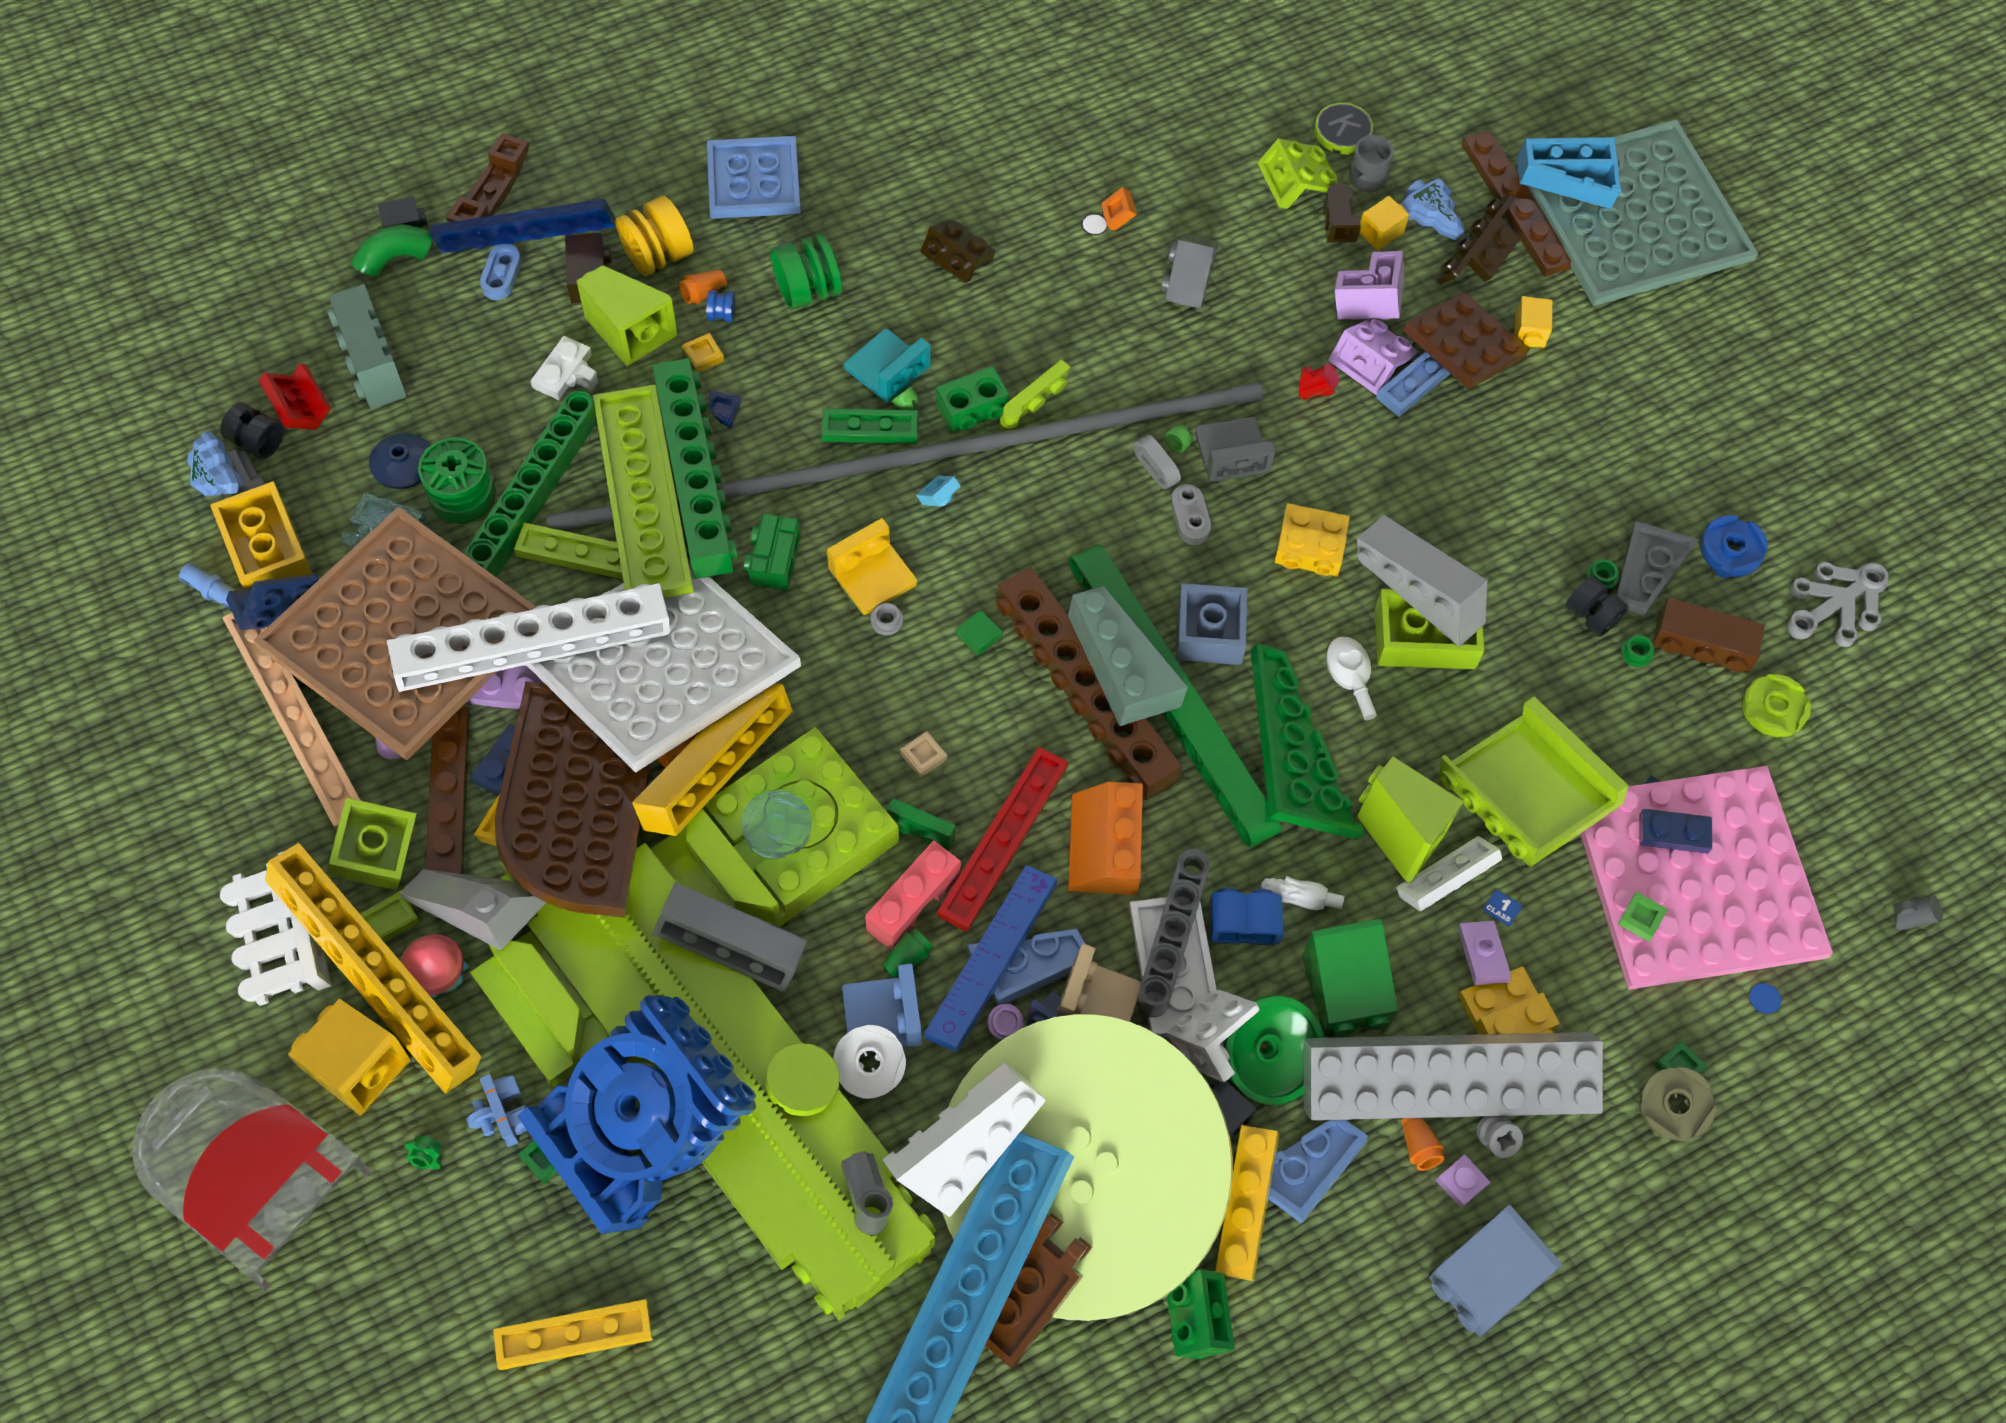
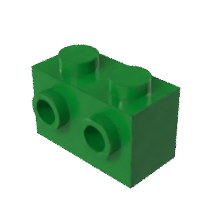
M1207 1270L1194 1271L1181 1285L1167 1295L1175 1357L1203 1359L1235 1350L1225 1274Z

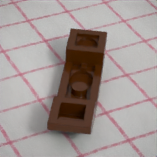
M501 133L488 153L489 164L466 198L459 196L447 214L446 220L472 230H476L484 225L499 209L512 189L526 158L529 142Z

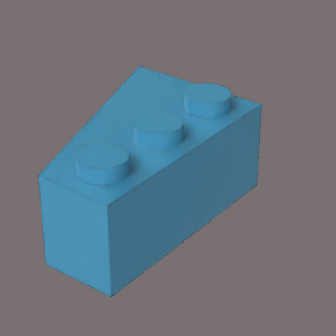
M1615 137L1526 138L1517 156L1520 184L1609 209L1612 208L1621 192Z

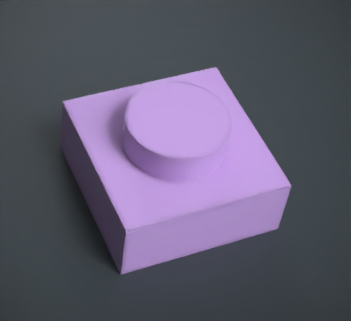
M1465 1154L1436 1180L1461 1209L1490 1184V1181Z

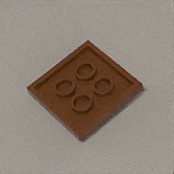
M1465 292L1409 320L1403 329L1410 338L1469 390L1521 361L1530 350L1517 336L1508 331L1494 316L1490 315Z

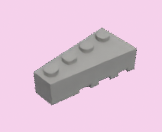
M1385 515L1357 537L1358 560L1456 645L1460 647L1486 623V579Z

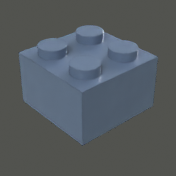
M1181 583L1177 605L1175 659L1179 661L1241 665L1246 648L1247 588Z

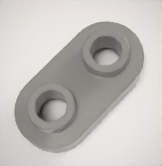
M1184 484L1178 486L1173 491L1171 497V509L1178 535L1187 544H1202L1208 539L1211 530V522L1203 494L1194 485ZM1184 496H1187V497H1191L1192 499H1191V500H1186V499H1184L1183 497H1184ZM1191 523H1198L1200 526L1194 527Z

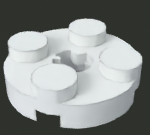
M865 1025L851 1030L841 1038L833 1056L840 1073L839 1082L844 1089L857 1097L867 1099L885 1095L895 1088L901 1081L906 1067V1058L901 1043L891 1031L876 1025ZM866 1051L875 1052V1059L880 1061L878 1069L875 1070L872 1067V1072L870 1073L863 1071L864 1064L859 1062V1057L862 1053L867 1056Z

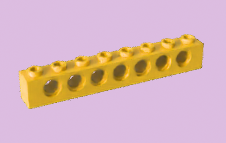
M300 843L269 860L265 882L442 1091L447 1094L472 1076L477 1069L481 1055Z

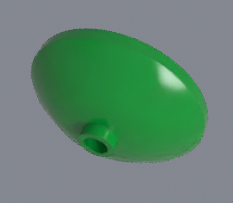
M1279 995L1257 998L1253 1002L1257 1003L1260 1010L1224 1040L1223 1047L1230 1056L1228 1062L1235 1073L1230 1077V1080L1239 1092L1253 1101L1267 1105L1285 1104L1304 1094L1303 1038H1324L1323 1031L1315 1015L1301 1002ZM1263 1041H1266L1267 1048L1264 1052H1261L1260 1045Z

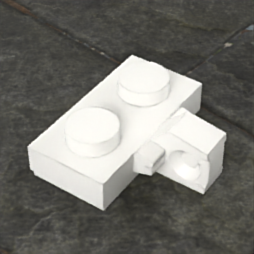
M563 336L531 379L532 387L557 400H560L569 386L574 387L575 384L593 391L599 380L597 379V372L588 367L587 361L592 355L590 347Z

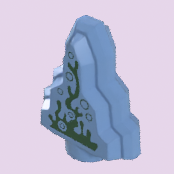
M1439 178L1428 184H1425L1423 180H1418L1406 190L1404 194L1405 200L1401 205L1409 214L1408 220L1414 219L1422 226H1431L1441 235L1453 240H1457L1464 235L1465 231L1462 221L1453 211L1455 202L1450 197L1451 190L1443 180Z
M204 432L201 437L194 440L193 449L187 458L188 464L191 467L190 485L206 497L238 493L239 488L244 483L240 474L233 469L231 457L225 451L224 443L211 432Z

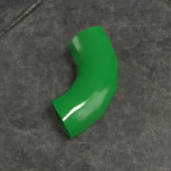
M405 224L383 227L365 238L355 252L350 265L362 273L379 277L384 266L394 257L407 255L422 260L430 249L432 232L421 227Z

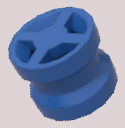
M709 290L707 296L708 321L724 319L726 322L733 323L736 305L734 291L719 294L716 290Z

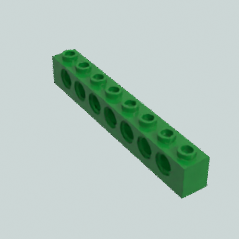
M689 358L652 364L694 579L733 572L731 559L737 558L734 538L727 539L726 536L727 533H732L729 514H722L721 509L727 508L723 488H716V484L722 482L718 464H711V460L716 459L713 440H706V436L711 435L708 416H701V412H706L703 393L697 394L696 389L702 388L699 371H692Z

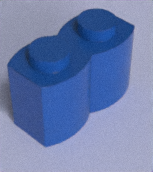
M1222 888L1212 893L1209 901L1210 941L1222 944H1280L1284 935L1282 895L1275 894L1268 889H1258L1250 894L1238 892L1234 888Z

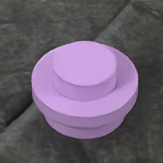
M1011 1004L998 1005L988 1015V1029L994 1037L1003 1040L1023 1028V1016L1019 1009Z

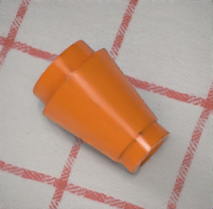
M717 269L715 271L686 275L684 280L679 282V290L687 304L694 303L698 305L707 299L709 290L719 291L727 285L724 273Z
M1403 1118L1401 1123L1410 1163L1415 1164L1416 1168L1420 1171L1429 1170L1440 1165L1445 1159L1442 1154L1444 1147L1423 1118Z

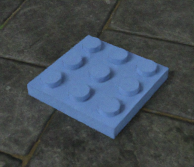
M796 136L707 140L711 219L801 214Z

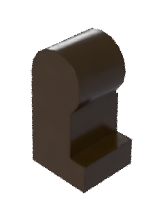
M1334 183L1327 190V199L1324 203L1327 242H1357L1361 227L1360 216L1351 215L1350 205L1353 191L1344 183Z

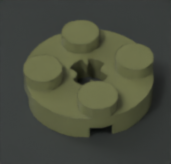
M1677 1067L1661 1070L1648 1079L1641 1091L1639 1111L1648 1127L1657 1135L1668 1140L1684 1142L1701 1135L1709 1128L1716 1114V1104L1714 1105L1712 1088L1702 1075L1688 1068ZM1677 1094H1680L1685 1098L1683 1102L1684 1106L1687 1107L1685 1113L1681 1114L1679 1110L1676 1114L1670 1110L1671 1104L1668 1102L1670 1095L1676 1098Z

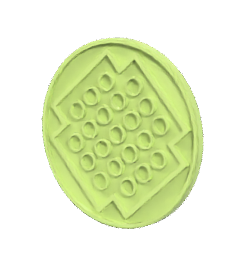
M1094 1014L1059 1016L1036 1022L1004 1038L974 1064L960 1083L949 1106L951 1108L956 1107L967 1098L966 1093L1003 1063H1006L1027 1079L1046 1099L1044 1104L1020 1132L1063 1149L1074 1156L1048 1212V1215L1053 1213L1064 1223L1049 1240L1064 1252L1075 1238L1079 1239L1082 1237L1092 1246L1087 1256L1075 1267L1083 1275L1082 1279L1053 1317L1087 1321L1114 1318L1145 1308L1165 1297L1181 1285L1208 1254L1221 1229L1230 1200L1233 1180L1231 1140L1224 1114L1210 1085L1197 1067L1167 1040L1146 1028L1114 1017ZM985 1175L950 1217L943 1213L953 1239H955Z

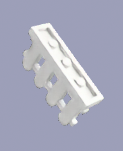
M267 870L246 878L241 873L232 876L233 882L225 885L220 891V899L231 907L238 906L239 914L233 915L228 919L226 923L227 932L236 938L244 937L245 945L233 952L232 962L242 970L250 969L251 977L240 983L238 994L248 1002L256 1001L260 1006L269 1003L268 996L290 988L294 993L303 991L302 984L308 983L318 991L332 986L325 951L265 882ZM272 893V902L253 909L250 908L249 901ZM275 925L279 926L280 933L257 941L256 932ZM285 956L286 965L263 973L262 964Z

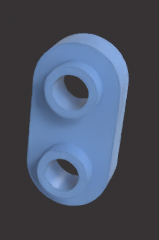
M500 244L495 246L489 253L480 278V285L483 294L491 300H502L508 297L513 290L522 264L519 251L515 246Z

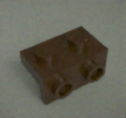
M947 220L930 226L921 253L964 283L971 281L976 267L993 260L996 250L987 245L983 238L974 236L963 229V225L959 222Z

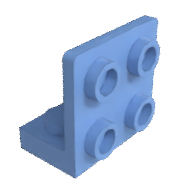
M912 963L898 965V978L852 983L842 986L847 1033L865 1025H876L891 1031L903 1048L922 1046L921 1025Z

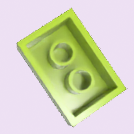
M1381 589L1374 608L1377 666L1476 670L1484 653L1483 626L1459 647L1393 589Z

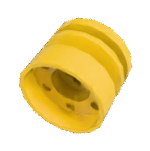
M662 195L644 204V216L638 210L633 209L629 211L628 216L621 215L615 220L616 230L625 253L637 270L647 277L655 272V268L658 270L665 268V256L671 262H677L691 255L694 250L690 233L679 211L671 200Z

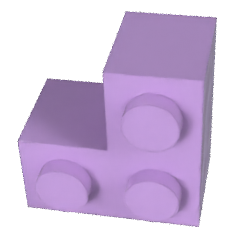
M1403 251L1372 252L1369 270L1338 271L1335 286L1338 319L1387 320L1399 318L1405 284Z

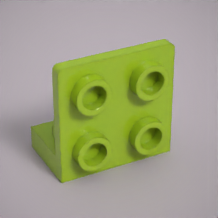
M1278 138L1257 162L1280 208L1288 209L1305 189L1327 193L1330 185L1338 183L1337 175L1331 170L1326 160L1325 152L1316 145L1312 146Z

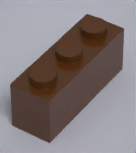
M1667 598L1658 615L1652 644L1654 647L1661 648L1668 653H1679L1693 657L1699 662H1711L1725 666L1731 671L1749 673L1759 659L1765 625Z

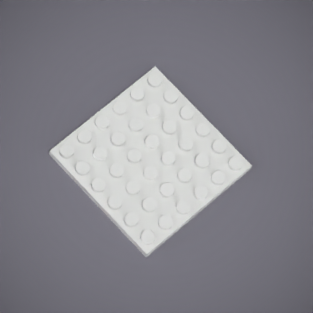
M689 558L688 563L694 593L664 598L669 617L670 634L526 665L635 773L801 667L800 657L710 577L694 579ZM624 583L611 591H625ZM628 611V612H626L625 614H626V615H633V614H636L637 612H636V611ZM595 618V619H593V620H591V621H592V622H600V621H602V620H604V619H603V618ZM561 625L558 627V629H567L570 626Z

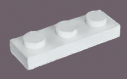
M1477 836L1418 873L1411 883L1405 881L1397 886L1399 897L1421 912L1502 860L1500 849Z

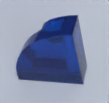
M710 390L709 402L713 416L721 424L732 428L741 405V397Z

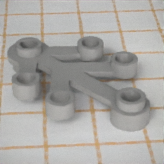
M1822 562L1813 572V577L1818 583L1810 582L1806 578H1797L1790 587L1791 595L1798 600H1804L1809 595L1829 598V600L1811 612L1806 610L1796 611L1787 623L1790 635L1796 639L1810 637L1819 622L1841 608L1840 628L1835 633L1834 638L1838 645L1849 647L1858 637V632L1855 629V598L1864 593L1865 610L1858 618L1859 626L1865 631L1875 630L1881 622V615L1878 612V595L1885 590L1889 580L1887 570L1877 563H1869L1861 566L1858 570ZM1821 570L1826 571L1829 574V576L1823 575L1821 573ZM1832 579L1853 583L1847 588L1827 585ZM1797 586L1803 587L1805 591H1800ZM1865 617L1871 618L1874 623L1868 622ZM1842 633L1848 634L1851 639L1845 638Z

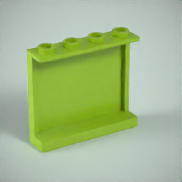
M1535 696L1524 703L1522 716L1453 761L1446 755L1442 756L1439 770V778L1442 784L1447 789L1453 790L1464 801V806L1470 812H1475L1485 822L1487 829L1493 835H1498L1508 845L1510 852L1517 859H1522L1529 867H1532L1622 806L1628 789V784Z

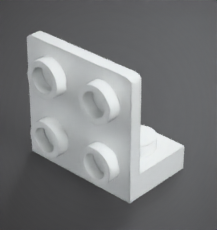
M1217 990L1206 995L1202 1003L1193 1011L1181 1016L1176 1021V1025L1167 1031L1166 1034L1173 1046L1180 1050L1197 1067L1200 1073L1225 1082L1235 1073L1228 1062L1230 1056L1220 1043L1260 1009L1256 1002Z

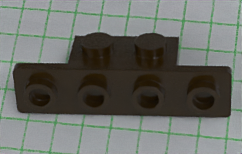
M1511 194L1502 199L1496 197L1484 208L1486 213L1470 227L1472 232L1458 243L1455 248L1457 250L1455 255L1450 257L1441 266L1442 272L1436 279L1440 285L1458 277L1467 263L1484 282L1493 278L1520 240L1517 234L1502 219L1503 214L1514 201V197Z

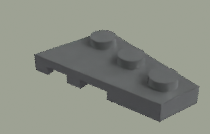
M1635 521L1615 593L1629 606L1627 611L1644 616L1699 539Z

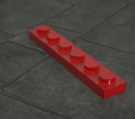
M1038 747L937 911V917L967 933L969 932L1067 770L1068 761Z

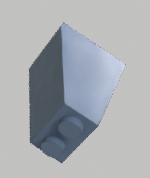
M1508 1205L1442 1263L1429 1279L1433 1282L1432 1288L1437 1296L1444 1302L1449 1301L1459 1312L1457 1316L1461 1324L1472 1333L1475 1331L1481 1337L1542 1285L1563 1264L1512 1206Z

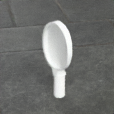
M1338 637L1328 647L1326 654L1328 670L1340 686L1354 691L1353 695L1357 699L1364 720L1374 719L1377 714L1369 696L1368 688L1365 686L1371 674L1369 656L1363 646L1350 637Z

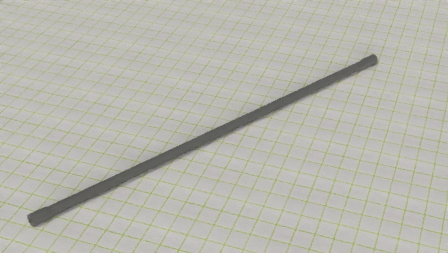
M1260 382L1248 383L1225 390L716 485V488H723L725 499H731L1224 405H1238L1263 400V389ZM676 492V498H677L678 508H680L679 500H678V495H677V492ZM611 505L579 511L570 510L546 515L548 528L570 531L582 526L613 521Z

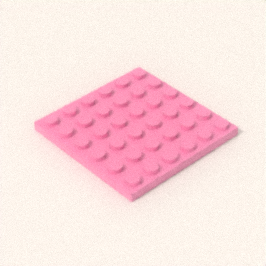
M1768 766L1628 786L1622 806L1580 833L1628 990L1826 959L1833 954ZM1644 808L1712 817L1711 851L1707 854L1639 845L1640 812ZM1636 891L1668 909L1650 942L1618 925L1620 918Z

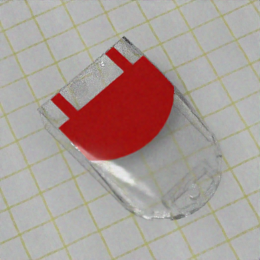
M215 1068L200 1070L185 1075L169 1084L146 1107L138 1122L133 1139L132 1154L134 1168L146 1191L266 1292L271 1285L258 1274L260 1270L353 1167L365 1178L372 1173L355 1153L290 1102L254 1077L231 1069Z

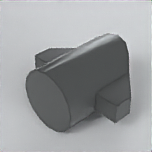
M1935 895L1893 904L1898 931L1942 921L1943 918L1940 902Z

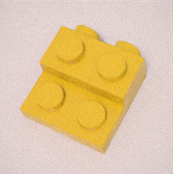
M1287 503L1274 563L1289 569L1300 568L1314 571L1323 576H1338L1343 560L1350 516Z
M1523 966L1510 971L1511 978L1509 983L1475 985L1460 991L1458 995L1478 1035L1554 1033L1560 1025L1544 993H1537Z

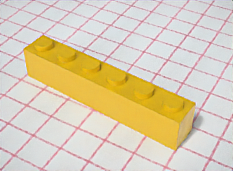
M774 683L704 728L632 802L644 831L677 836L793 712L783 684Z

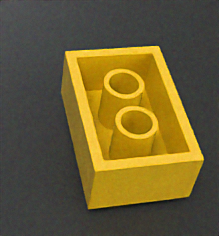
M274 481L210 504L239 581L244 589H252L256 581L313 575Z

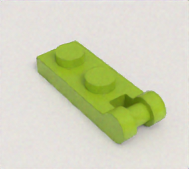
M1061 359L1006 403L999 421L1000 429L1002 431L1017 429L1019 419L1029 411L1032 413L1038 411L1045 403V398L1050 394L1057 395L1068 384L1066 379L1071 367Z

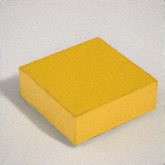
M710 333L682 344L683 352L690 359L694 370L701 372L724 362V356Z

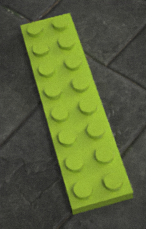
M656 384L593 395L625 590L634 589L641 584L653 585L660 583L663 598L694 593Z

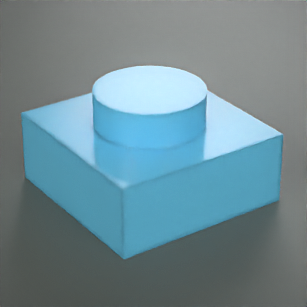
M938 475L916 496L922 505L941 507L952 500V494L961 486L955 476Z

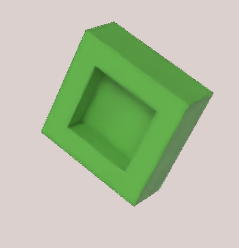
M1636 891L1620 918L1618 925L1650 942L1668 909Z

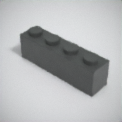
M676 882L652 932V935L785 992L796 971L807 940L796 936L790 931L780 929L764 922L758 917L746 914L730 907L724 902L714 900Z

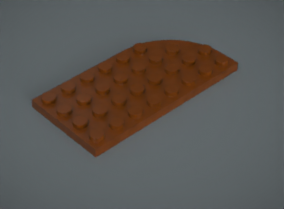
M525 682L495 815V841L499 856L508 873L520 886L548 904L573 912L625 918L641 826L632 802L647 788L651 763L635 773L545 683Z

